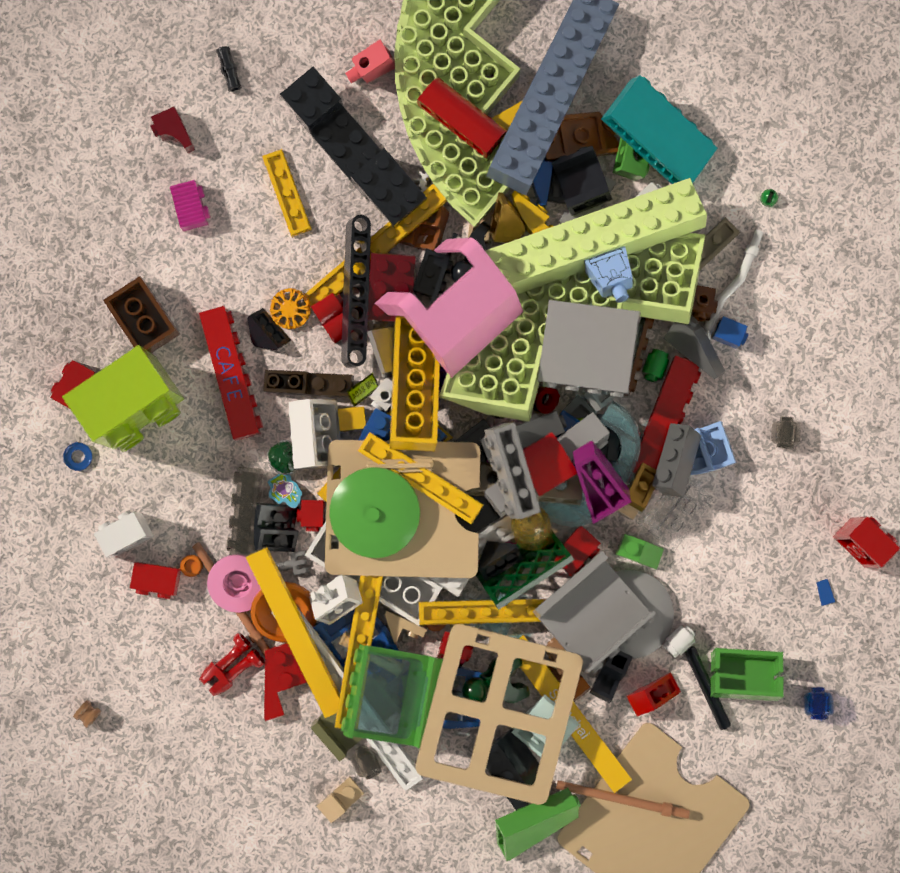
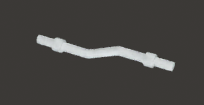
M755 230L750 245L748 244L745 249V258L737 277L717 297L718 306L716 314L712 313L710 320L705 321L703 328L709 340L717 329L718 325L716 323L724 302L745 281L753 258L757 257L759 252L758 246L763 236V232L760 230Z

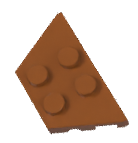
M600 111L567 114L545 156V161H556L560 156H568L577 152L582 147L593 146L597 157L616 155L619 142L614 136L615 132L601 120L603 115Z

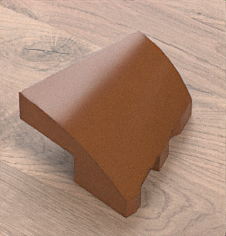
M444 206L440 207L400 243L425 251L426 249L434 251L441 244L450 213Z

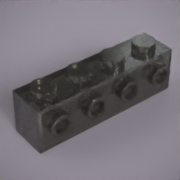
M238 467V471L234 472L233 483L237 487L236 493H233L231 498L234 515H230L229 529H232V535L227 540V551H230V555L248 556L256 551L254 547V517L256 504L261 501L263 469Z

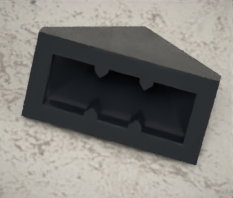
M264 308L248 316L251 343L255 347L278 350L291 341Z
M487 540L478 563V569L486 582L524 558L516 544Z

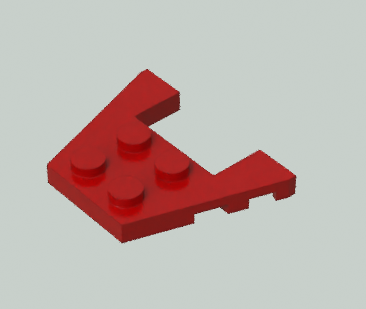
M288 642L265 650V721L284 715L278 692L307 683Z

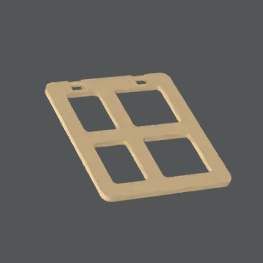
M464 624L454 625L450 630L415 768L417 773L424 777L537 805L544 804L548 799L583 665L582 658L576 653ZM477 634L490 637L488 645L475 642ZM465 645L493 651L498 655L487 699L484 702L452 694L459 661ZM545 652L557 654L556 662L543 659ZM521 658L563 670L551 718L546 719L506 709L502 706L514 659ZM447 712L480 720L470 764L466 769L439 763L434 760ZM501 724L546 737L533 785L485 773L495 730L498 725Z

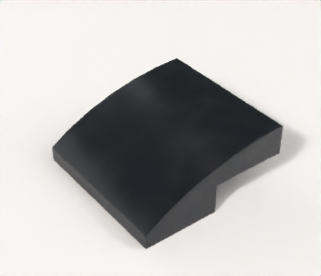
M257 503L254 517L255 550L259 551L268 547L269 551L295 552L299 533L295 529V523L299 507L291 508L287 504Z

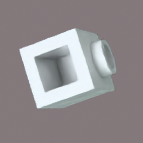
M387 377L370 396V399L373 401L371 405L381 411L384 410L386 413L391 409L392 381Z

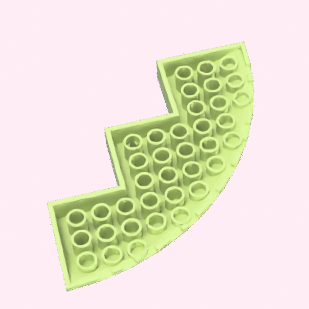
M403 0L397 24L394 59L395 83L404 125L415 153L433 184L449 204L475 228L495 207L498 193L500 192L505 195L510 190L509 187L487 177L489 167L503 139L486 159L420 108L417 99L427 86L439 77L488 115L520 77V68L474 32L500 0ZM491 74H493V78L486 77V75L490 76Z
M688 233L627 255L632 273L633 287L626 290L629 298L621 303L616 302L614 295L606 298L602 297L587 276L585 270L517 294L524 312L452 378L448 373L446 374L439 395L440 398L487 415L529 422L539 386L538 374L549 300L640 311L641 317L689 324L697 288L705 234Z

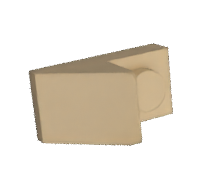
M386 610L385 617L395 644L403 628L407 630L405 634L415 639H418L419 636L424 637L427 628L421 625L418 626L410 620Z
M349 776L316 807L332 823L364 795V792Z

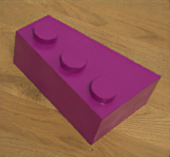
M593 440L573 451L576 470L593 524L631 503L629 488Z

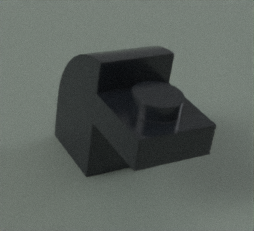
M621 650L611 659L607 656L602 662L604 666L598 670L595 676L596 679L590 694L610 703L620 681L625 677L633 657Z

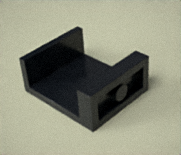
M593 146L582 147L571 155L560 156L556 161L551 162L571 216L613 200Z

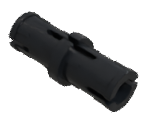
M229 46L220 47L216 52L221 64L220 71L225 77L228 91L240 90L242 86L237 74L238 68L234 64Z

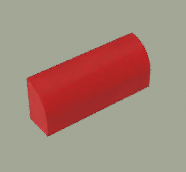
M439 77L434 79L417 99L420 108L486 159L507 133L504 127Z

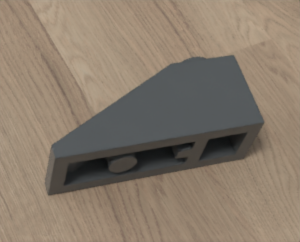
M691 316L689 324L674 322L663 339L713 379L723 375L725 369L704 328L698 324L697 319Z

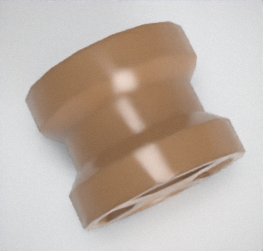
M86 700L75 712L73 718L81 720L83 726L88 728L100 715L101 710L94 708L91 702Z

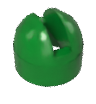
M766 189L761 194L760 201L764 206L772 207L778 201V194L773 189ZM770 192L773 193L771 201L767 202Z

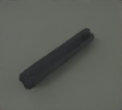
M691 646L684 652L719 729L725 730L731 726V723L720 699L711 697V680L695 646Z

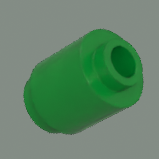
M652 349V352L648 353L641 372L645 375L644 379L654 383L657 380L663 379L669 363L668 353L659 349Z

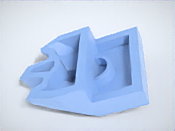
M722 421L695 429L701 435L690 475L712 472L737 463Z

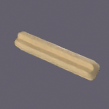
M431 458L412 459L417 463H409L404 459H380L385 464H377L372 460H368L366 468H393L400 473L423 472L418 469L423 467L433 471V460Z

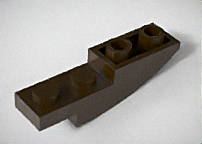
M265 370L263 391L332 398L349 397L347 391L353 387L354 376L349 374L309 373L306 371Z

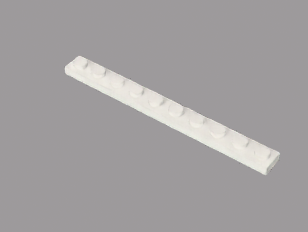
M298 608L340 693L344 668ZM363 695L358 729L392 734ZM366 739L405 791L423 779L424 776L417 773L415 763L401 744Z

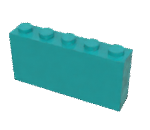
M641 75L630 79L601 118L603 122L671 184L688 178L693 183L718 149L710 137L701 133L694 122L685 118L679 108L669 103L666 96L653 88L650 81Z

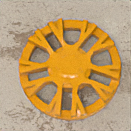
M293 288L283 289L271 300L270 315L273 321L280 327L297 329L303 326L309 319L311 312L310 302L307 296L300 290ZM290 292L289 300L286 299L284 293ZM297 293L298 296H297L296 300L294 301V300H293V299H294V296H295V294ZM281 297L285 302L282 303L278 298ZM303 298L306 305L300 307L298 301ZM275 303L281 306L279 310H275ZM300 309L306 310V314L299 313ZM282 312V315L276 317V313ZM297 315L303 318L300 323L296 320ZM284 316L286 317L285 325L280 322ZM290 318H292L293 326L290 325Z

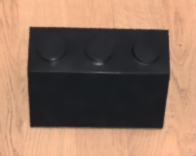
M512 728L492 742L486 768L492 776L533 785L539 768V762L528 746L512 733L514 730ZM507 797L515 810H519L529 804V802Z

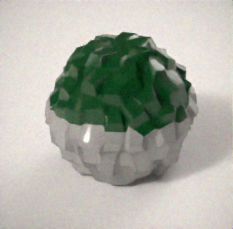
M280 440L279 443L270 448L267 453L269 466L276 473L287 475L299 470L294 469L292 441Z

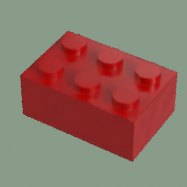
M873 517L850 518L833 536L864 568H882L900 550V547L896 544L898 542L896 538L888 532L885 534L879 528L881 524Z

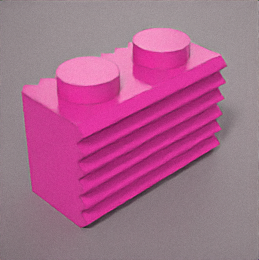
M195 180L170 186L179 226L182 231L207 226V219L211 217L208 206H203L202 198H205V193L202 185H198Z

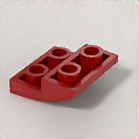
M552 432L523 449L534 491L539 497L577 474L576 468Z

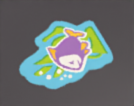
M278 474L267 482L271 487L269 498L274 499L278 504L285 502L291 508H296L299 505L302 491L298 484L292 481L289 474Z

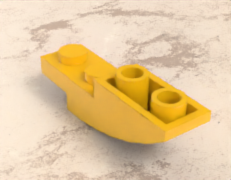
M514 190L511 196L514 208L519 213L522 222L525 223V229L530 235L553 227V225H546L550 216L547 215L548 211L540 205L535 206L530 202L531 199L527 195Z

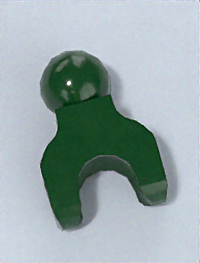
M497 657L491 661L487 671L479 675L480 678H470L464 683L462 687V696L464 698L479 702L486 701ZM521 658L514 659L510 676L514 670L522 666ZM509 677L504 701L516 703L530 696L528 686L520 682L511 684Z

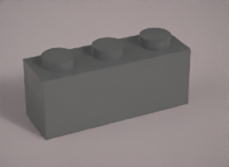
M670 423L652 484L653 487L664 495L684 498L701 435L690 425Z

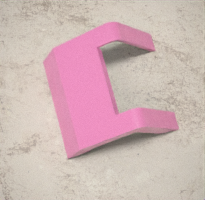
M473 238L446 239L434 250L436 253L461 252L467 257L473 267L427 309L412 293L387 292L375 303L388 315L404 316L431 349L437 361L451 378L524 312L515 289L482 246Z

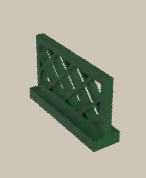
M548 524L516 544L524 558L522 561L486 582L478 569L476 577L498 610L574 561L572 555ZM565 555V557H563L559 561H555L556 556ZM543 556H550L548 561L541 562ZM525 568H531L529 574H522ZM538 568H545L544 571L536 573ZM519 580H526L524 584L517 586ZM506 581H512L510 586H504ZM500 593H507L504 597L497 600Z

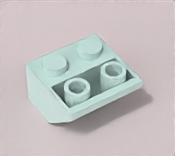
M544 695L526 714L549 719L552 717L555 702ZM570 715L562 745L579 726V723ZM514 728L512 733L541 757L546 737L541 734Z

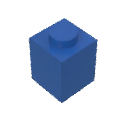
M723 316L719 320L712 339L737 349L740 344L744 345L747 340L748 333H746L748 326Z

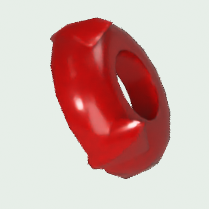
M539 386L535 398L536 409L543 414L551 413L559 402L560 395L556 388ZM548 393V401L542 404L543 396Z

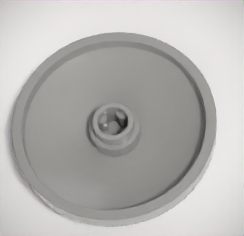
M637 570L616 571L650 612H656L651 617L654 621L645 629L640 627L635 632L637 636L630 643L627 644L624 641L619 646L620 650L632 656V659L641 658L656 651L669 636L674 619L673 604L665 587L653 576Z

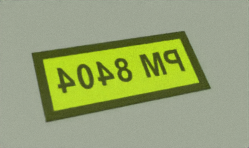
M373 372L347 391L354 407L370 396L379 386Z

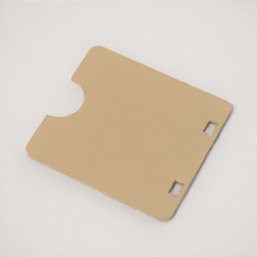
M334 440L329 444L325 569L329 574L472 578L477 574L479 533L463 528L457 521L455 513L416 488L414 490L420 503V522L415 535L403 549L382 558H368L357 555L347 549L340 541L339 549H331L332 535H335L329 516L333 493L347 476L366 468L367 461L371 459L358 452L364 440ZM437 442L435 452L399 450L412 459L431 458L433 460L432 472L463 492L480 488L481 451L475 443ZM333 465L341 466V479L333 480Z
M644 723L616 758L632 779L616 793L661 804L663 802L671 803L674 807L690 810L689 818L685 819L672 815L666 817L662 816L659 812L587 796L579 807V818L564 826L559 832L557 840L564 849L594 873H700L747 812L749 801L718 775L705 784L695 785L686 782L680 776L677 769V757L682 747L652 723ZM602 777L594 787L595 789L614 793ZM582 846L592 853L589 860L578 852Z

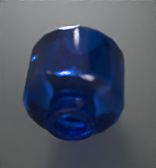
M813 687L811 692L804 694V712L810 716V720H828L829 716L834 713L833 695L830 692H825L824 687Z

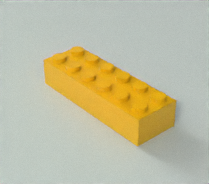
M396 316L389 449L435 452L438 428L440 363L404 316Z

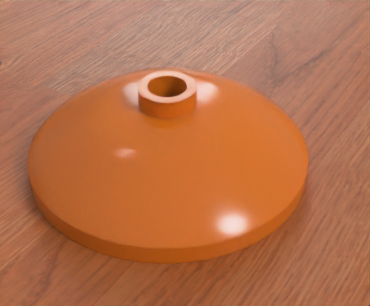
M285 582L295 604L312 627H314L317 620H315L309 598L311 596L310 592L299 584ZM260 590L254 597L251 605V619L255 628L263 636L271 640L287 642L276 618L271 613L272 610L262 590Z

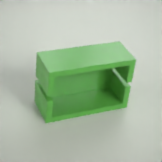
M715 648L711 652V673H715L711 676V697L779 701L783 698V677L779 676L783 673V652Z

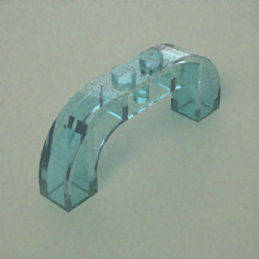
M612 400L600 421L612 429L621 441V454L613 468L624 483L629 485L635 475L632 471L640 455L641 435L633 416L623 406ZM548 502L541 513L546 519L563 526L576 527L592 522L586 502H582L581 505Z

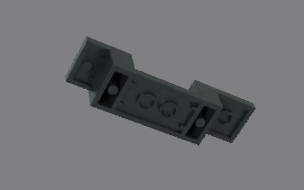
M314 66L280 93L281 98L294 111L300 124L366 200L370 199L393 227L427 200L425 194L386 149L383 148L381 150L344 108L340 96Z

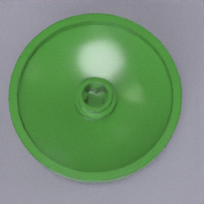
M381 467L364 468L347 476L336 488L330 503V523L338 540L353 553L368 558L387 557L403 549L415 535L420 522V503L412 485L397 472Z

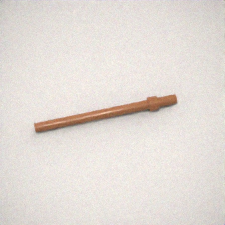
M198 542L192 548L208 572H210L214 563L200 542ZM235 612L249 632V638L253 644H257L265 657V650L269 649V646L263 639L264 636L255 628L246 612Z
M557 780L556 789L558 790L568 788L571 793L659 812L662 816L666 817L672 815L688 819L690 810L674 807L673 804L663 802V804L560 780Z

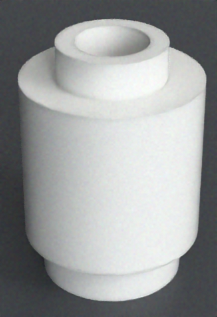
M680 625L665 639L666 642L663 646L676 658L678 655L681 656L696 642L694 639L696 634L687 625L685 627Z

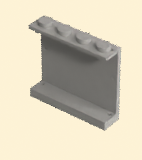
M549 300L538 381L543 382V387L556 388L557 384L566 385L565 390L579 391V387L588 388L587 393L601 394V390L610 391V396L623 398L624 393L629 394L637 328L641 317L640 311Z
M603 551L532 611L566 651L576 653L582 658V670L585 674L591 671L596 673L604 666L602 661L607 656L610 659L613 658L620 651L619 646L624 641L627 644L630 643L637 636L635 632L640 627L643 629L648 627L654 621L651 617L656 614L655 611L650 612L606 562L608 557Z

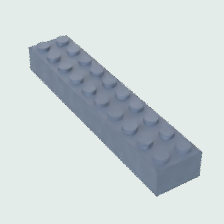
M613 0L572 1L489 167L487 177L527 195L613 20L619 3Z

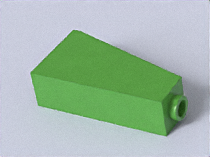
M566 788L548 796L544 804L537 805L532 803L496 819L497 844L506 861L515 858L579 818L580 802L575 794L572 795L570 790Z

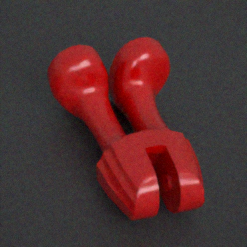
M239 632L233 637L235 643L233 649L217 663L211 662L199 678L203 685L213 680L215 676L218 678L219 681H216L208 690L213 696L233 686L232 681L251 666L261 668L265 664L263 657L253 648L243 660L229 671H225L233 661L252 647L249 640Z

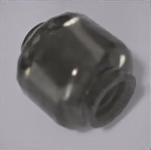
M780 417V421L772 423L771 441L776 444V448L794 449V445L800 443L801 425L793 421L794 417Z
M364 744L354 750L356 754L352 756L351 763L359 777H365L368 780L382 772L381 768L384 762L381 760L376 749L372 748V746L367 747Z

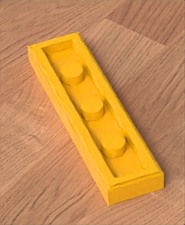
M283 149L262 156L291 237L311 231L312 228Z

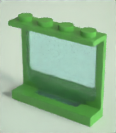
M360 644L359 649H356L354 654L356 666L355 672L352 671L350 676L352 688L351 694L347 695L345 703L348 710L341 724V730L344 731L343 735L348 738L358 737L410 745L420 749L443 659Z

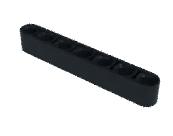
M362 214L353 217L347 222L345 233L341 361L346 368L350 369L363 365L367 357L371 222L366 215ZM355 221L361 224L362 231L355 228ZM354 243L360 245L361 253L355 251ZM353 265H357L360 268V275L353 271ZM353 287H357L359 289V297L353 294ZM353 308L359 312L358 319L352 316L351 311ZM352 330L358 334L357 341H354L351 337ZM351 352L357 355L356 363H353L350 359Z

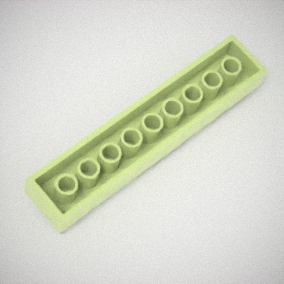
M688 178L491 248L485 252L512 285L516 293L520 294L585 270V260L625 246L627 255L705 228L707 213L691 179Z

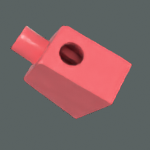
M380 39L352 58L355 66L346 71L345 74L351 84L360 78L369 83L394 70L395 61L388 48Z

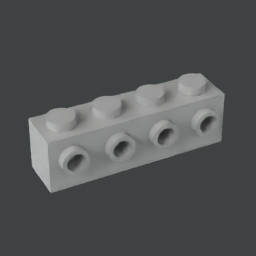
M504 423L484 430L486 434L484 441L486 447L491 451V465L499 478L497 485L499 491L504 495V509L507 515H510V518L522 519L541 512L515 423Z

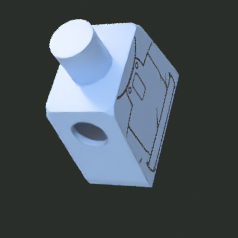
M625 246L585 260V272L602 297L606 298L614 295L618 303L624 302L629 298L626 290L633 287V279Z

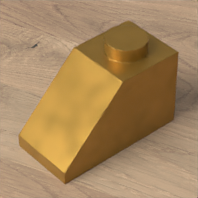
M499 192L489 231L494 242L508 243L520 239L521 235L525 232V223L522 222L519 213L506 196Z

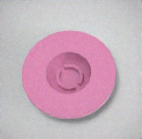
M235 554L223 557L213 565L208 575L207 587L211 598L218 606L230 612H246L251 610L252 601L261 590L245 555Z

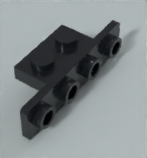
M453 233L452 239H457L458 234ZM426 249L413 291L432 297L430 305L438 299L439 294L444 293L447 285L444 278L446 273H451L454 261L450 260L452 254H457V252L444 255Z

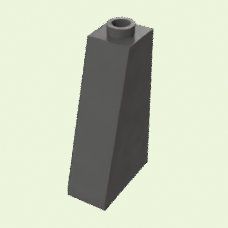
M556 411L516 426L522 450L551 432L555 437L564 434V428L567 425L563 415L558 416ZM483 438L481 439V445L488 463H490L492 458L491 451L486 447Z

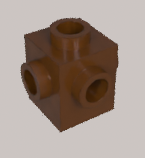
M697 285L691 316L696 318L697 321H709L711 314H716L718 301L714 300L716 288Z

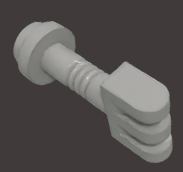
M305 550L290 553L291 560L276 563L279 571L293 569L294 575L309 572V568H299V565L307 564V559L298 561L297 556H304L306 554Z

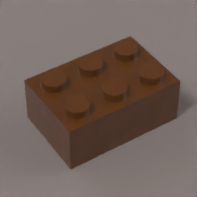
M141 276L103 300L133 347L140 345L150 353H153L180 335V332Z

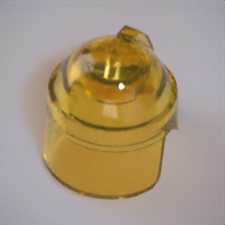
M539 507L541 511L539 513L522 519L512 518L511 520L514 540L520 547L526 550H539L545 547L551 540L550 517L541 507Z

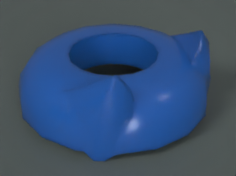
M80 442L70 444L63 454V462L75 471L86 469L92 461L90 448ZM75 450H81L85 455L81 463H76L72 460V453Z

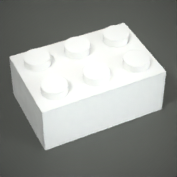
M305 399L289 402L294 469L327 468L328 446L332 441L340 440L337 400Z

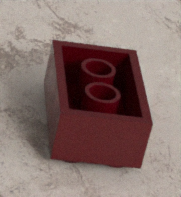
M371 252L368 320L395 322V315H388L375 303L387 292L413 294L415 255Z

